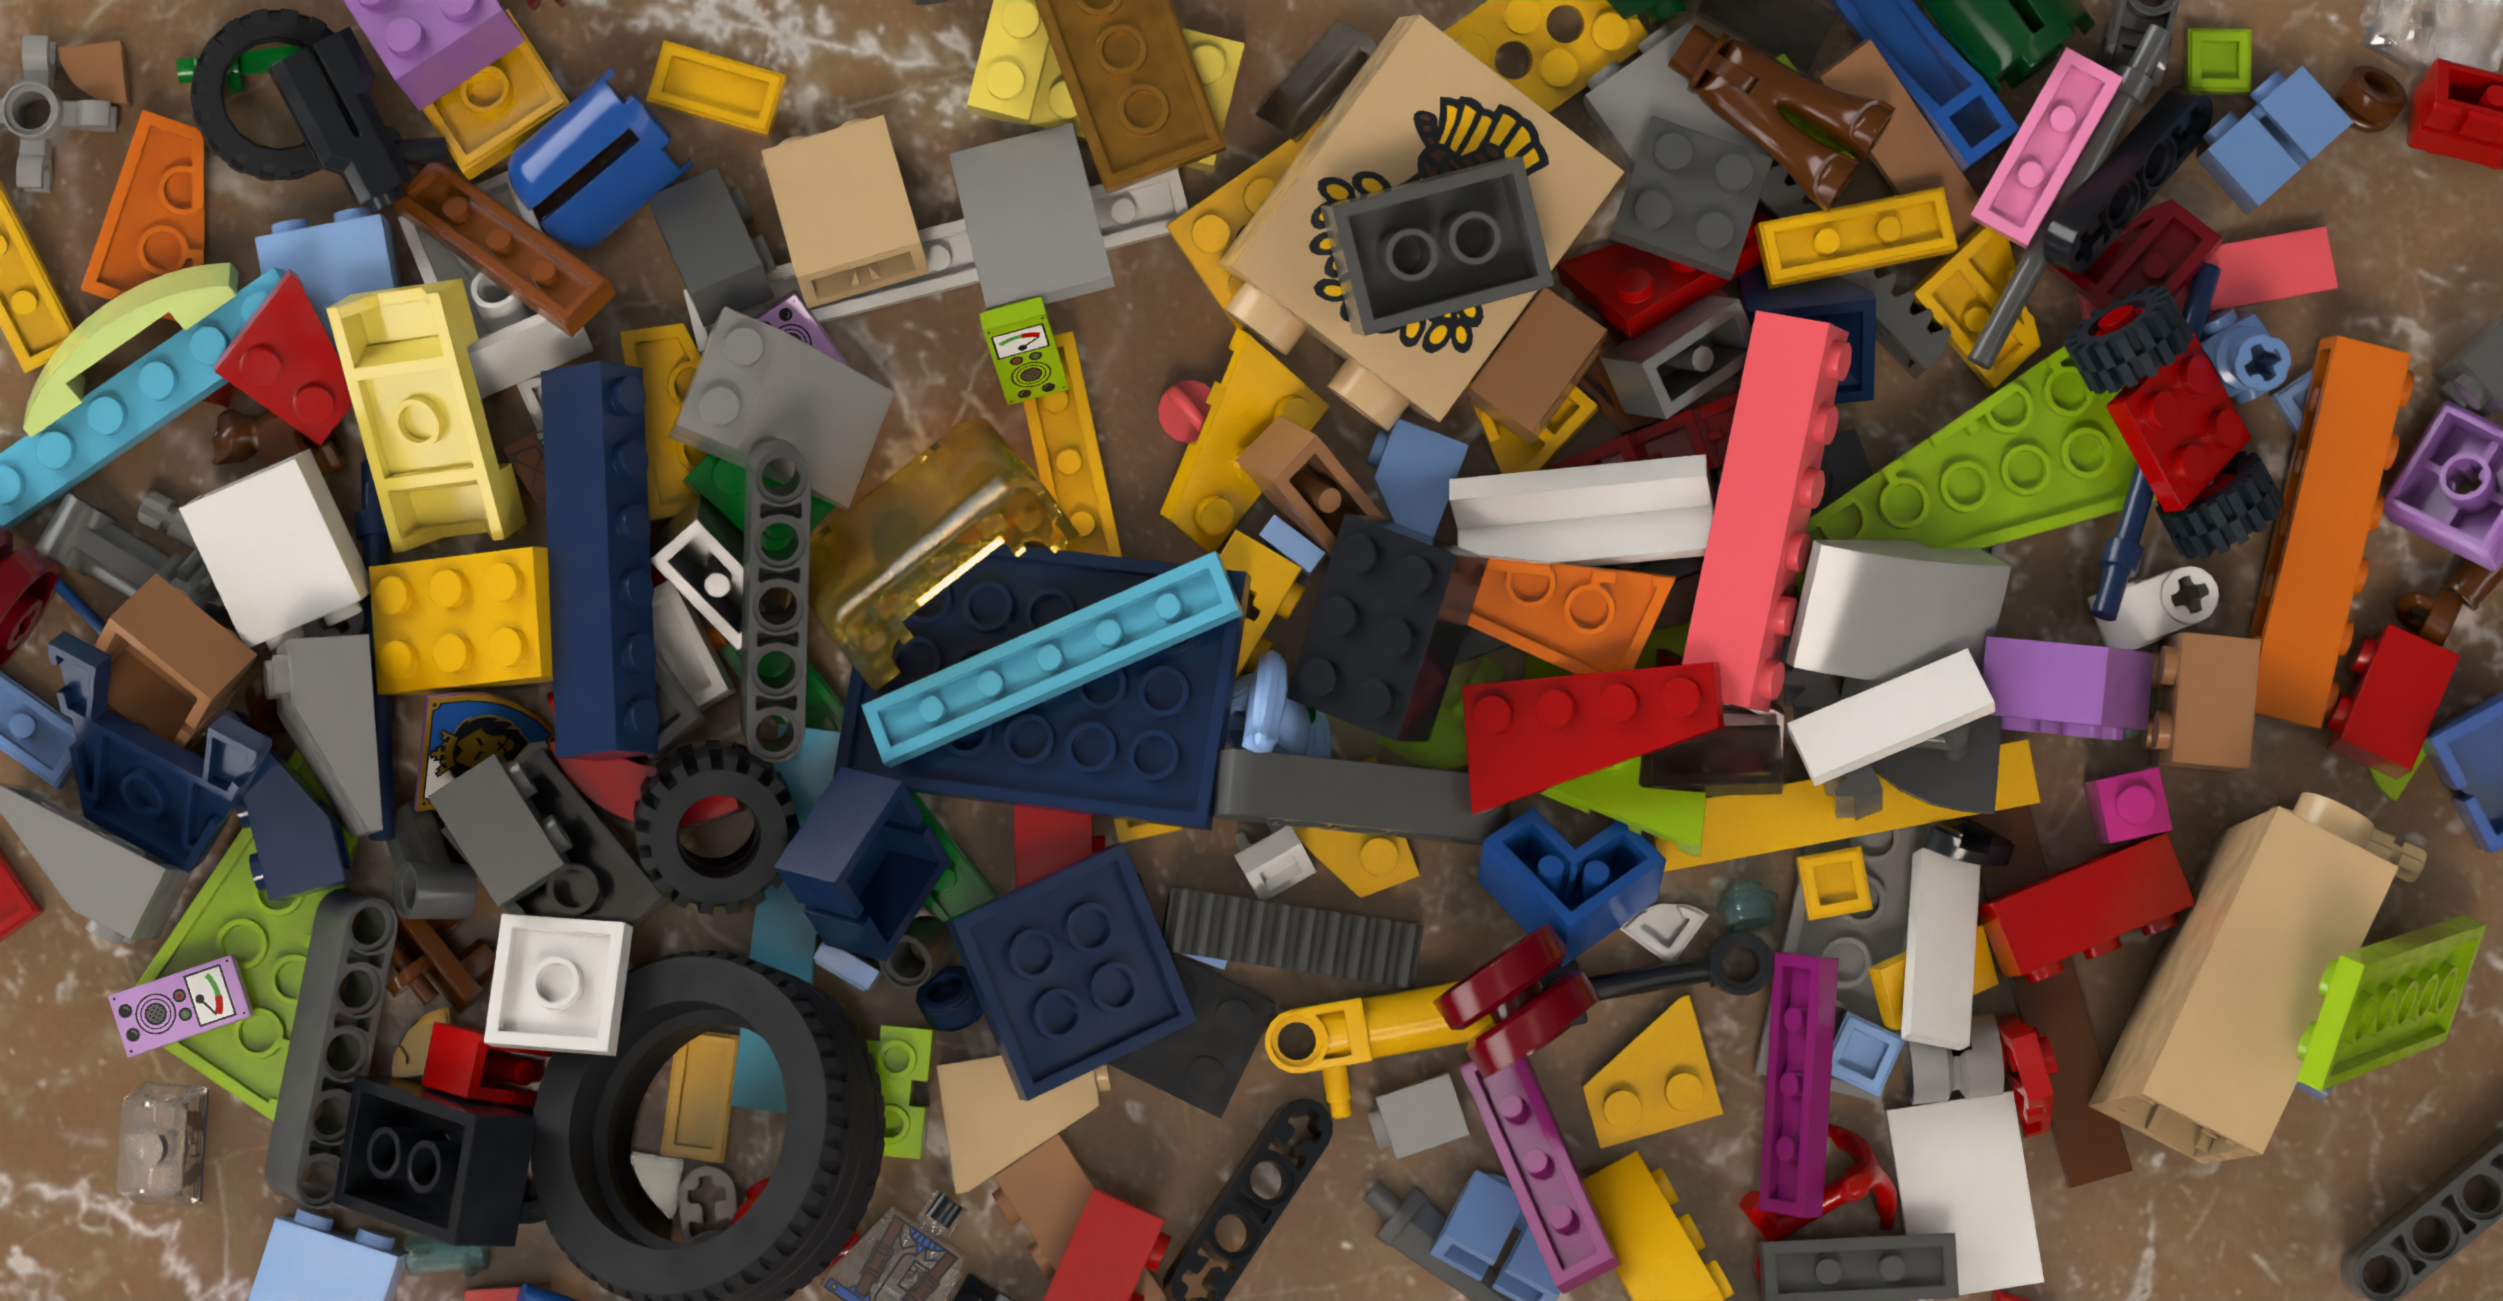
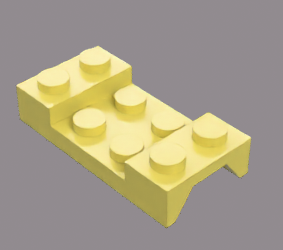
M993 0L967 102L969 113L1040 131L1073 123L1077 140L1087 142L1035 0ZM1183 28L1187 44L1223 136L1236 80L1245 54V43ZM1219 153L1185 165V167L1214 174Z
M463 279L350 294L326 308L393 553L405 552L444 537L485 532L489 534L493 541L504 540L526 525L527 519L512 463L498 464L469 357L467 347L479 339Z

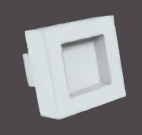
M1267 824L1271 835L1253 845L1250 844L1242 831L1235 836L1236 845L1240 852L1234 856L1259 900L1267 901L1316 873L1292 826L1282 827V825Z

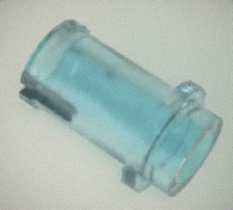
M416 1234L407 1235L404 1250H412L413 1254L416 1255L405 1256V1265L409 1276L464 1271L467 1277L476 1276L478 1270L488 1269L490 1246H453L425 1235L416 1236Z

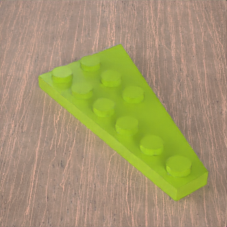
M2064 345L1811 516L1807 534L1811 536L1812 545L1814 540H1915L1928 548L1986 549L2122 511L2136 466V460L2106 405L2126 384L2118 392L2109 393L2108 390L2103 394H2095L2094 391L2090 392ZM2155 494L2153 496L2152 503L2158 501ZM1807 567L1803 572H1798L1794 597L1797 600L1801 598Z
M297 748L288 762L336 814ZM342 824L351 863L353 864L360 837L350 838ZM242 828L136 986L228 955H235L255 1016L164 1046L163 1048L274 1122L315 914L320 901L328 893L335 889L346 888L347 884L285 901H269L267 890L259 892L256 888L250 869L249 855L257 853L251 828Z

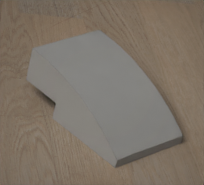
M1073 123L949 154L987 311L1036 297H1042L1045 305L1115 287Z
M1814 540L1786 663L1794 668L1825 674L1887 682L1968 648L1982 676L1986 636L1995 637L2012 566L1980 548H1928L1915 540Z

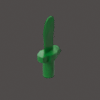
M280 46L248 51L241 54L226 73L225 79H227L229 93L244 91L243 76L268 73L267 70L271 65L302 49L298 46ZM200 56L176 59L177 75L180 84L192 82L194 69Z

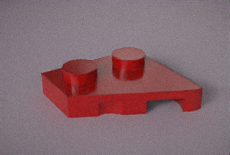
M288 269L214 364V371L320 446L353 404L340 357L333 346V342L311 304L298 275L291 269Z
M2015 1013L1996 1018L2002 1046L2004 1071L2009 1088L2014 1092L2016 1111L2025 1138L2049 1132L2054 1099L2049 1076L2058 1073L2051 1044L2047 1036L2040 1037L2036 1026L2029 1027Z

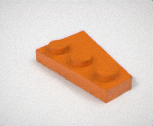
M143 109L80 289L82 292L109 301L161 275L189 267L205 265V139L196 127ZM169 312L161 317L162 319L179 324Z
M1482 555L1489 558L1467 625L1575 675L1632 670L1636 666L1676 576Z

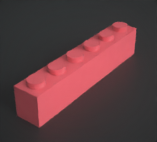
M1757 310L1755 313L1682 665L1719 662L1722 701L1724 704L1769 713L1771 700L1778 698L1783 687L1785 667L1784 663L1780 662L1784 638L1785 636H1790L1793 632L1798 611V601L1796 598H1793L1798 572H1803L1806 569L1811 554L1812 541L1811 536L1807 534L1811 510L1819 506L1824 493L1825 475L1820 470L1825 444H1831L1837 431L1838 409L1833 405L1838 381H1843L1846 378L1852 358V348L1850 343L1847 342L1849 332L1831 323Z

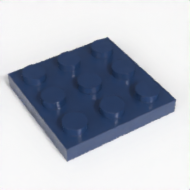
M1125 843L1110 845L946 920L1020 1100L1029 1101L1197 1021Z

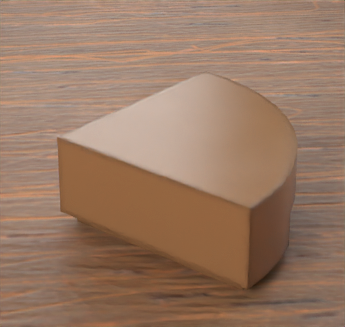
M122 41L57 48L65 73L81 91L96 100L110 101L112 106H132L126 49Z

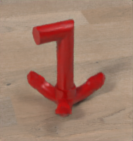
M1828 1124L1827 1137L1832 1138L1839 1150H1844L1848 1153L1855 1164L1846 1168L1843 1175L1824 1185L1822 1216L1847 1201L1857 1202L1873 1191L1877 1203L1875 1209L1881 1218L1879 1229L1891 1230L1894 1225L1898 1205L1897 1189L1891 1178L1882 1167L1867 1140L1849 1129ZM1759 1191L1747 1193L1739 1203L1741 1210L1767 1242L1784 1239L1820 1218H1801L1759 1210Z

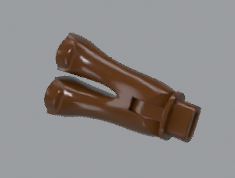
M1695 24L1672 56L1668 67L1690 81L1687 90L1691 94L1695 93L1714 114L1765 150L1791 175L1803 192L1816 205L1828 212L1852 181L1857 172L1859 162L1811 137L1791 123L1778 109H1784L1863 163L1880 140L1896 108L1882 100L1851 95L1825 86L1796 72L1753 46L1734 39L1730 41L1731 36L1725 33L1718 39Z

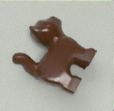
M235 408L224 411L217 417V428L211 439L216 453L212 460L214 465L241 463L253 457L257 452H260L266 468L310 449L322 476H327L346 466L345 461L348 459L335 433L330 434L319 447L315 446L308 437L269 410L259 416L245 415Z

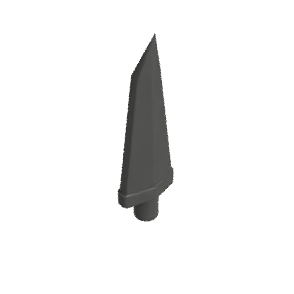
M1378 1180L1366 1193L1362 1200L1386 1219L1375 1234L1386 1246L1390 1245L1472 1301H1515L1492 1288L1498 1274L1490 1265L1483 1279L1478 1281L1429 1254L1447 1219L1427 1199L1428 1196L1418 1187L1414 1186L1402 1200Z

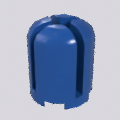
M612 67L513 151L508 162V174L512 188L530 211L630 128L637 136L635 140L541 219L540 224L555 240L565 246L578 250L596 247L644 207L650 198L659 191L664 190L695 166L690 158L679 166L665 148L671 142L669 137L672 135L636 92L624 99L608 82L616 74L615 69Z

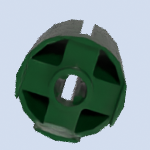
M1919 0L1957 53L1984 78L1996 96L2002 88L1999 84L2001 81L2006 80L2011 89H2014L2057 59L2058 56L2056 54L2064 48L2062 42L2075 34L2073 29L2076 26L2084 36L2095 26V22L2079 0Z

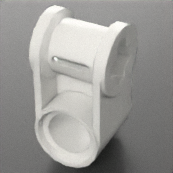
M2193 566L2171 569L2144 580L2139 578L2128 582L2116 621H2105L2094 616L2105 647L2135 650L2163 639V636L2203 621L2217 607L2219 599L2218 586L2212 575L2202 568ZM2179 579H2181L2185 586L2196 585L2199 590V597L2191 601L2192 612H2189L2186 605L2174 606L2171 595L2180 590ZM2096 594L2087 598L2091 610Z

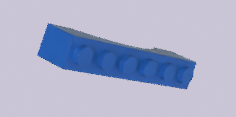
M1828 0L1859 43L1865 39H1870L1963 174L2010 141L2019 131L2020 127L1984 78L1943 38L1913 0Z

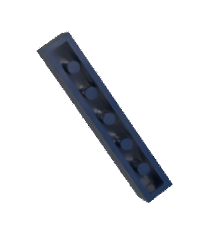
M596 361L541 371L556 758L602 761L659 754V715L656 703L655 679L656 648L654 645L652 607L654 588L651 580V521L648 510V455L646 452L644 414L646 395L643 387V368Z

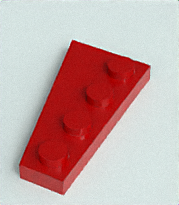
M1719 662L1463 685L1462 697L1472 815L1491 811L1512 801L1553 789L1560 784L1604 771L1625 761L1642 755H1649L1725 728Z

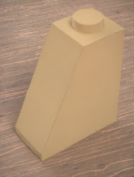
M1001 1055L937 1065L955 1193L971 1191L1100 1106V1092L1111 1090L1108 1064L1029 1101L1019 1099Z

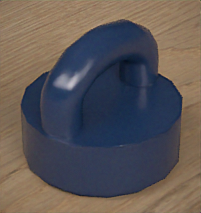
M950 966L943 968L928 982L920 986L916 993V1003L927 1023L938 1031L953 1032L964 1029L977 1022L984 1014L964 967Z

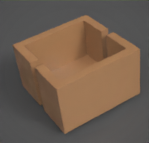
M157 573L109 617L94 646L112 656L107 708L134 723L146 726L151 732L185 750H191L207 734L208 726L223 715L222 712L227 709L236 693L235 689L241 684L257 656L253 650L241 641L235 632L220 625L195 605L184 591L173 587Z
M2181 632L2172 637L2159 640V650H2150L2149 653H2155L2151 688H2155L2153 714L2149 713L2147 730H2141L2140 739L2141 750L2150 752V767L2223 774L2250 769L2261 639Z

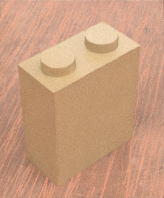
M884 115L871 119H853L845 122L839 128L809 137H791L779 143L778 146L761 150L795 275L807 309L930 273Z

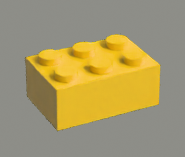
M532 546L369 567L377 695L425 696L553 681L548 548Z

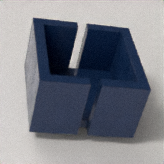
M841 766L774 866L797 903L806 905L803 912L825 945L885 962L951 863L949 856L931 827L921 824L924 816L902 781Z

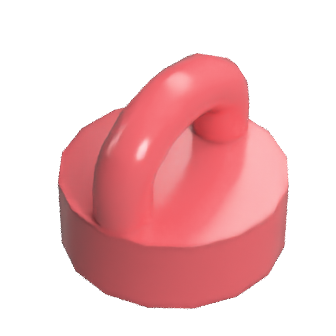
M1194 380L1180 381L1170 386L1163 394L1158 407L1159 422L1165 434L1172 440L1184 445L1198 440L1211 408L1206 403L1211 391L1210 387Z

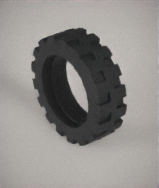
M259 9L229 21L207 42L196 63L190 88L194 123L197 129L200 130L201 135L206 141L205 144L210 151L228 163L227 166L241 174L246 173L263 181L297 180L322 170L319 169L305 142L300 145L277 149L258 145L239 133L226 113L223 88L226 73L237 57L252 47L280 42L298 46L301 49L307 47L310 50L314 47V43L334 34L332 30L327 28L326 23L314 16L310 18L299 14V11L292 9Z

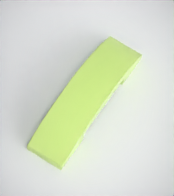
M216 263L167 273L122 293L95 311L68 335L41 371L27 403L23 425L25 432L32 438L83 402L86 380L82 372L168 312L186 331L237 296L239 272L231 263Z

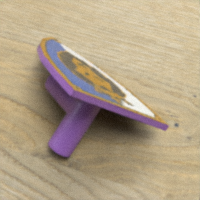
M452 692L426 695L414 810L416 812L435 810V807L428 798L429 795L493 754L504 756L508 764L516 759L523 763L539 748L550 750L549 744L555 742V733L538 714L512 699L486 692Z

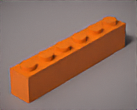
M2339 335L2320 339L2302 412V420L2298 429L2282 495L2284 505L2278 511L2280 514L2277 516L2248 638L2261 639L2255 716L2304 728L2321 729L2323 718L2328 719L2335 709L2339 694V684L2337 681H2333L2338 656L2343 657L2347 653L2354 632V622L2352 619H2348L2353 594H2359L2362 591L2369 570V559L2363 556L2368 532H2374L2377 529L2384 508V497L2378 494L2383 470H2389L2392 467L2398 451L2399 435L2393 432L2398 408L2406 406L2413 389L2414 373L2408 370L2411 358L2410 353Z

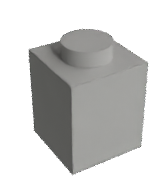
M1448 1072L1374 1096L1379 1110L1367 1113L1379 1150L1391 1147L1396 1160L1470 1135Z

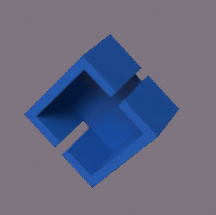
M2503 691L2429 729L2422 745L2443 786L2454 790H2461L2460 793L2450 799L2477 849L2489 853L2503 848Z

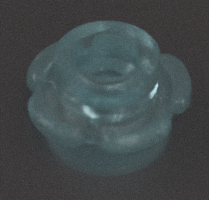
M1751 881L1727 888L1725 890L1726 899L1716 905V911L1724 916L1727 931L1744 932L1774 923L1777 917L1773 902L1778 901L1779 898L1776 892H1764L1762 882Z

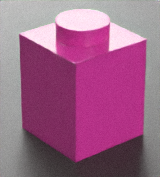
M2159 767L2083 783L2097 845L2110 844L2173 830Z

